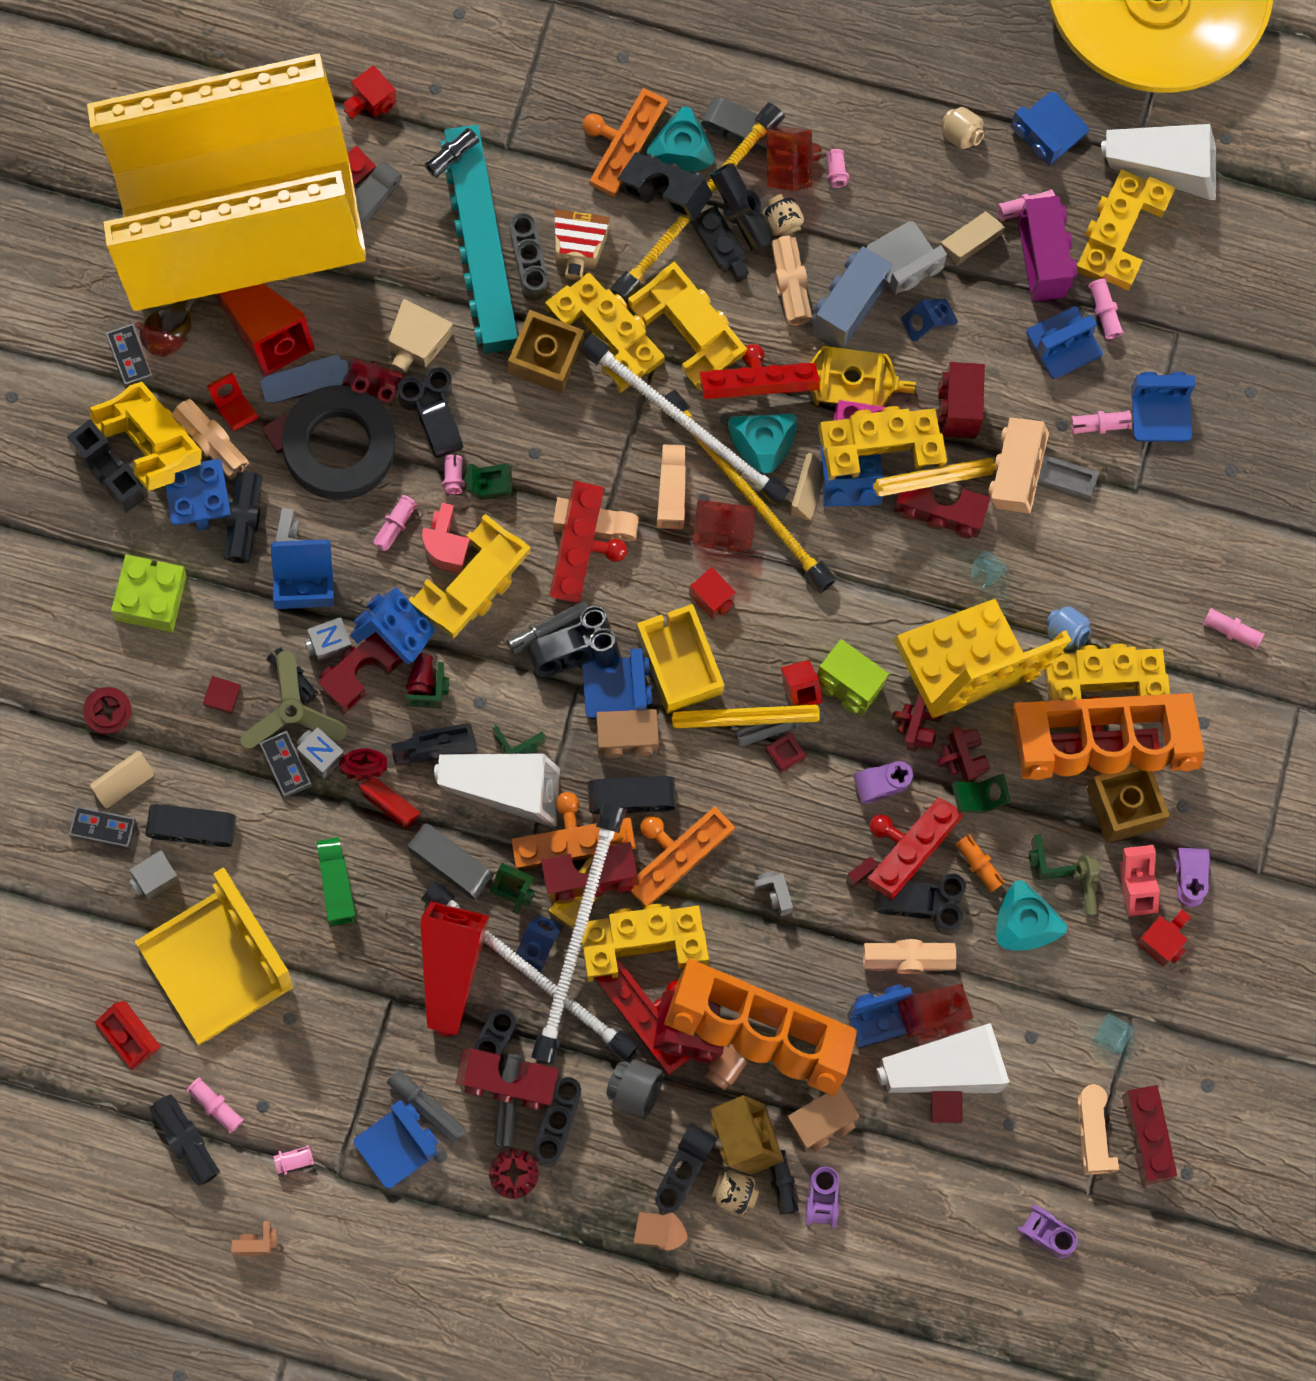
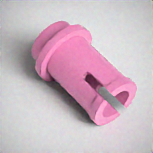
M841 149L827 151L826 158L829 175L826 177L827 182L833 188L846 186L849 180V173L845 169L844 151Z
M454 455L445 456V480L442 482V487L445 488L447 494H460L465 487V482L462 480L463 457L456 455V461H454Z
M309 1145L286 1153L278 1151L279 1154L273 1156L278 1174L284 1172V1175H287V1171L314 1164Z

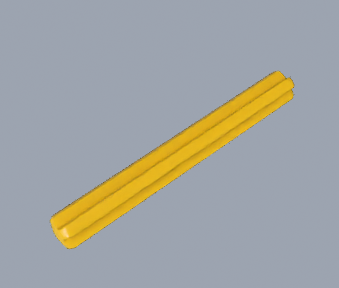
M988 457L880 478L873 484V489L877 496H886L992 475L996 471L993 458Z
M818 705L679 711L672 714V725L676 729L818 722L820 720V708Z

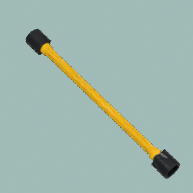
M768 102L754 119L755 125L752 127V132L736 148L731 157L724 162V165L734 163L736 167L740 160L743 159L742 157L750 151L749 149L754 146L759 138L765 134L770 135L785 118L784 113L777 106ZM710 179L707 185L711 192L714 193L717 187L713 180ZM679 216L670 226V229L663 234V237L648 252L649 254H646L644 259L641 260L642 262L637 265V268H633L630 272L625 271L610 288L614 295L619 294L628 304V298L634 295L641 287L640 281L644 278L643 276L646 271L654 264L653 262H656L658 257L661 256L660 254L672 243V240L677 237L684 226L689 223L690 219Z
M676 390L664 396L665 400L667 399L668 402L674 404V407L676 406L677 409H680V411L692 419V415L689 412L691 407ZM666 414V415L671 419V421H672L673 423L676 422V421L674 420L675 418L672 419L671 416H669L668 414ZM695 437V440L702 445V448L709 454L711 459H714V462L721 468L723 473H726L725 475L728 476L735 487H738L737 489L740 490V493L745 496L747 501H750L749 503L752 504V507L757 510L759 515H762L761 517L764 518V521L769 524L771 529H774L773 531L781 538V541L788 546V549L800 560V563H803V569L807 572L804 577L815 590L821 594L832 586L837 578L823 561L818 563L805 552V549H802L798 541L795 540L793 535H790V532L783 526L781 521H778V518L771 512L769 507H766L764 501H761L762 499L752 490L747 481L740 476V473L735 470L733 465H730V463L724 460L725 458L716 454V451L710 449V446L708 447L707 444H704V441L701 442V439L699 440L698 437Z

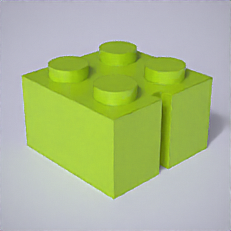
M125 554L111 609L114 620L173 633L187 579L184 566L157 561V565L154 566L150 559Z
M840 639L820 665L817 676L823 694L828 697L835 696L842 701L841 705L848 712L854 715L858 713L863 717L883 691L889 673Z

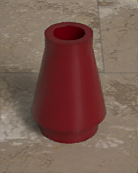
M421 653L415 659L405 686L408 690L407 694L431 696L435 692L433 657L431 655Z

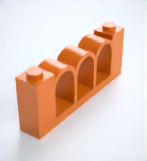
M1193 693L1021 702L1014 705L1012 725L1022 779L1042 780L1044 778H1052L1053 773L1070 777L1079 775L1086 770L1088 765L1094 770L1105 774L1119 773L1127 768L1129 763L1138 769L1150 772L1162 770L1170 765L1171 771L1182 770L1188 772L1194 769H1201L1205 750ZM1161 722L1166 746L1157 750L1143 747L1135 737L1133 723ZM1120 724L1124 749L1117 752H1108L1101 749L1094 741L1091 725ZM1078 726L1083 751L1077 754H1065L1058 751L1052 743L1049 728Z
M690 958L678 979L664 1023L691 1036L696 1033L704 1041L716 1046L732 1044L741 1056L757 1063L772 1061L774 1066L784 1075L797 1080L808 1079L807 1085L832 1096H836L847 1075L858 1030ZM708 1001L737 1012L736 1020H726L715 1015L711 1011ZM748 1017L777 1029L776 1036L766 1037L755 1032L748 1022ZM788 1034L815 1045V1054H807L795 1049L788 1040Z

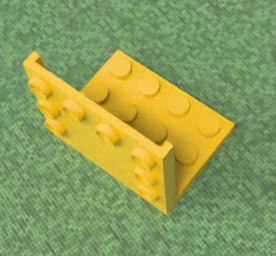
M996 599L899 634L893 639L932 718L956 711L981 699L1037 679L1042 675L1040 671L1050 667L1053 664L1051 660L1064 654L1063 649L1072 641L1065 630L1050 643L1023 653Z
M224 867L213 873L216 881L212 885L215 890L214 894L135 941L198 1046L293 989L286 966Z

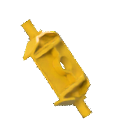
M823 346L811 362L816 364L820 379V390L810 391L816 405H819V402L837 404L839 400L884 407L893 393L904 392L914 394L916 382L899 380V376H896L893 364L887 354ZM848 370H855L859 373L860 379L857 382H849L846 380L844 373Z

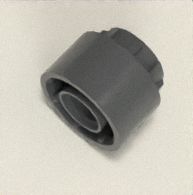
M633 1059L630 1063L626 1061L620 1062L612 1073L606 1095L609 1100L614 1101V1108L645 1120L653 1109L660 1093L664 1071L636 1059Z

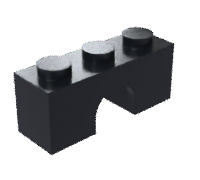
M635 152L617 178L627 196L648 204L658 192L666 190L662 197L671 213L695 221L712 196V192L707 185V179L702 174L695 171L692 173L687 172L674 163L666 164L650 154L645 156Z
M91 419L67 436L73 452L125 513L149 496L147 489L134 475V470L128 463L124 464L110 446L108 439Z

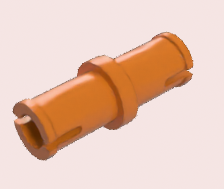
M968 834L955 844V847L958 848L970 864V871L972 873L976 872L990 894L1006 883L991 864V857L982 852L971 837V834Z

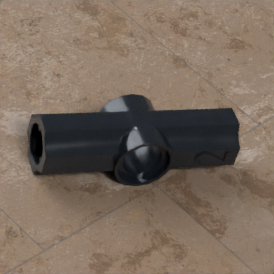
M734 163L726 164L714 171L710 176L724 200V214L730 223L737 224L750 250L756 251L772 242L774 237L760 213L762 207L760 199L753 190L747 189Z
M237 472L233 501L229 503L231 515L226 520L228 532L223 557L224 560L231 561L232 563H249L251 558L254 532L256 533L258 530L260 519L259 500L263 481L262 475H258L255 472Z
M172 1094L162 1097L149 1107V1110L166 1136L164 1138L178 1160H182L187 1168L186 1170L198 1187L208 1183L221 1173L206 1150L204 1140L192 1121L187 1120L183 1110Z

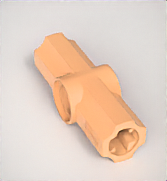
M782 236L771 242L776 267V289L778 295L782 297L787 325H804L812 320L807 295V273L805 267L801 266L796 237Z
M191 399L181 402L175 408L172 417L180 426L182 425L186 429L187 434L201 449V454L205 458H210L211 460L220 459L223 472L229 479L237 477V472L244 471L249 464L248 460L229 441V436L215 420H210Z
M905 939L896 941V943H864L863 945L864 971H896L899 974H919L924 971H955L956 969L955 943H923L921 940Z

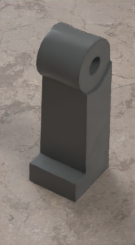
M386 162L380 163L368 179L355 191L361 228L366 225L388 200L401 182L402 174Z

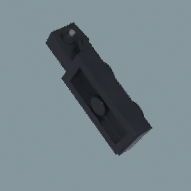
M716 205L699 213L695 221L690 220L691 225L718 269H722L724 272L730 270L737 283L746 279L748 270L743 263L747 260L744 250Z
M470 723L413 733V738L391 744L395 765L434 760L439 758V755L464 754L477 751Z

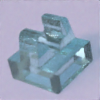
M986 550L974 561L975 564L970 576L975 578L979 572L985 571L987 573V580L983 587L988 588L1003 578L1010 568Z
M1107 1013L1092 1041L1120 1055L1135 1027Z

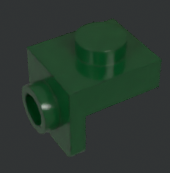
M505 463L480 468L475 464H467V474L465 475L464 482L468 493L480 500L512 495V466Z
M502 863L498 868L490 893L515 903L512 913L518 915L523 906L529 907L535 895V891L531 889L535 877Z

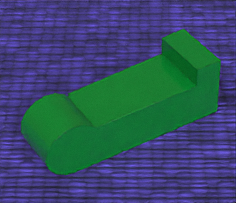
M339 837L318 840L317 849L329 927L357 922Z

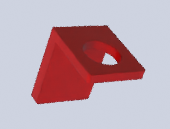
M232 372L207 385L218 412L232 431H236L258 418L256 411L242 394ZM222 385H232V390L229 394L218 396V389Z

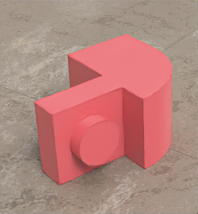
M442 503L440 512L434 511L431 522L432 529L423 528L424 552L429 561L436 567L460 574L465 568L470 548V539L449 534L454 516V506Z
M1154 845L1123 849V861L1119 862L1123 900L1128 916L1159 912L1160 890L1154 875L1156 861Z

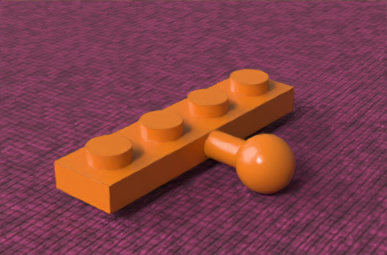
M643 88L619 130L606 125L604 119L598 114L592 113L584 118L582 128L587 135L593 137L602 135L612 140L589 180L590 186L615 198L621 188L617 178L634 153H641L666 110L669 100Z
M563 792L557 797L555 802L557 811L563 815L565 829L512 839L517 870L541 867L542 859L571 854L573 861L596 855L595 851H597L598 840H600V828L596 827L597 823L577 827L575 813L579 808V799L575 794ZM630 817L623 819L620 832L614 833V837L609 841L610 845L608 846L631 841L633 850L636 849Z
M714 806L674 842L664 832V823L658 816L649 815L645 817L640 824L641 833L648 839H655L665 851L638 874L640 885H635L629 892L644 907L653 904L733 833L735 826Z

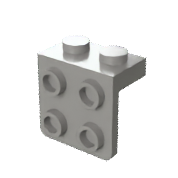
M913 221L901 225L867 246V249L892 263L887 284L895 295L903 290L912 289L920 280L927 276L931 277L939 273L944 268L947 253L941 245L935 249L931 247Z

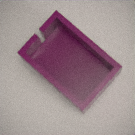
M1060 196L1025 199L1018 219L1031 302L1065 298L1069 287L1073 285V278L1077 276L1076 261L1071 259L1069 252L1072 249V237L1070 232H1066L1064 224L1067 223V210L1065 205L1061 206Z

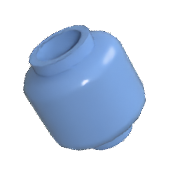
M1071 606L1063 607L1059 611L1057 609L1053 610L1046 621V624L1049 625L1047 635L1051 640L1056 638L1062 631H1067L1072 641L1065 647L1066 650L1079 649L1084 646L1092 633L1089 619Z

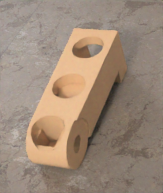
M663 444L656 528L683 529L685 516V445Z
M557 497L553 532H563L569 499ZM600 508L594 538L605 540L620 539L626 542L635 541L639 517L629 512Z
M1095 1084L1085 1087L1080 1092L1077 1101L1084 1175L1116 1173L1119 1170L1118 1157L1109 1158L1103 1109L1107 1103L1108 1096L1103 1087Z

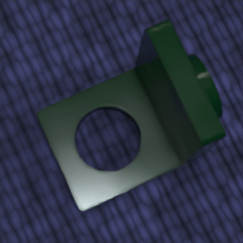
M438 662L436 696L405 694L406 706L442 709V697L449 693V677H444V662Z
M492 726V734L505 754H536L538 752L537 748L545 744L546 736L542 731L511 749L498 726Z
M999 774L981 782H955L952 784L958 812L985 813L1011 802L1005 774ZM993 784H997L1001 790L1000 797L996 801L990 797V788Z
M1041 834L1034 835L1031 840L1032 850H1029V862L1031 868H1036L1037 879L1045 880L1073 876L1077 871V865L1047 869Z

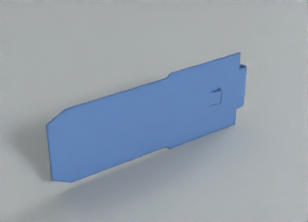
M339 354L264 377L260 383L265 402L275 403L310 393L323 387L342 385V380L349 369L347 360H340Z

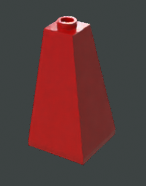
M264 283L214 294L264 377L315 350L303 312Z
M431 901L420 921L427 1028L433 1029L438 1035L450 1037L452 1034L458 1035L462 1027L490 916Z

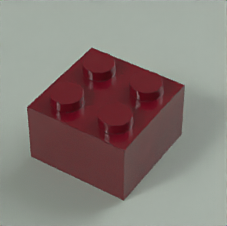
M950 362L947 372L942 371L941 382L938 383L937 398L941 399L940 409L937 410V420L943 437L976 439L983 421L985 364Z

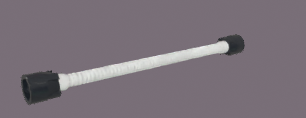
M594 333L586 339L578 350L582 355L596 366L600 362L603 366L613 369V372L621 376L631 386L633 385V388H636L637 391L642 392V395H645L646 398L648 397V400L654 401L657 407L660 406V409L666 411L665 413L671 416L672 419L675 418L674 420L680 423L681 426L683 425L690 433L692 432V435L698 437L699 440L701 439V442L704 441V444H707L708 447L710 446V449L716 451V454L725 458L724 460L733 465L736 470H739L740 473L742 472L743 475L745 474V477H748L749 480L751 479L752 482L754 481L755 486L760 490L758 494L775 508L779 506L790 492L789 488L774 476H771L769 479L765 475H759V472L753 470L754 468L748 465V463H744L745 461L739 458L738 455L736 456L729 448L724 447V444H721L720 441L718 442V439L715 440V437H712L711 434L709 435V432L706 433V430H703L702 427L700 428V425L697 426L694 420L686 416L676 406L674 407V404L668 402L667 399L665 400V397L659 395L658 392L656 393V390H653L652 387L650 388V385L647 386V383L641 381L642 379L635 376V373L632 374L633 372L627 369L626 366L623 367L624 365L621 362H618L617 359L615 360L614 355L609 352L611 347Z
M602 803L596 827L600 828V840H598L597 851H595L596 855H594L595 859L592 862L593 866H591V874L588 877V885L585 886V893H583V900H581L582 904H580L581 908H579L578 919H576L577 923H575L576 927H574V934H572L573 938L570 939L572 942L568 946L567 957H565L566 961H564L563 972H561L562 976H560L561 980H559V987H557L558 991L555 992L557 995L554 996L552 1010H550L551 1014H549V1021H547L548 1025L544 1027L542 1034H537L531 1058L547 1063H555L561 1041L557 1039L558 1028L556 1027L559 1026L557 1023L561 1019L560 1015H562L563 1004H565L564 1000H566L565 996L568 993L569 981L572 980V974L574 973L572 970L576 966L575 962H577L578 951H580L579 947H581L580 943L583 940L584 928L587 927L588 922L586 921L589 920V913H591L590 909H592L593 898H595L594 894H596V887H598L599 875L602 872L601 868L604 867L602 864L605 863L607 849H609V841L613 839L615 832H620L626 809Z
M437 881L427 889L421 898L427 905L433 901L459 908L458 904L453 901L455 896ZM488 930L486 931L483 941L486 945H489L490 948L495 950L505 960L511 962L510 964L517 967L516 969L523 972L526 977L529 976L532 982L535 981V984H538V987L541 986V989H544L545 992L547 991V994H550L551 997L553 996V999L555 998L558 986L553 984L543 974L540 975L537 969L534 970L531 964L528 965V962H525L524 959L522 960V957L516 955V952L513 953V950H510L509 947L507 948V945H504L503 942L501 943V940L495 938V935L489 933ZM567 994L565 996L566 1000H564L565 1004H563L565 1008H568V1011H571L572 1014L574 1013V1016H577L578 1019L580 1018L583 1023H586L589 1028L598 1033L603 1038L602 1040L608 1044L606 1049L613 1053L614 1056L622 1062H627L640 1044L622 1030L616 1032L613 1028L610 1029L606 1025L604 1026V1023H601L600 1020L598 1021V1018H595L594 1015L592 1016L589 1011H586L583 1006H580L577 1001H574L573 998L571 999Z

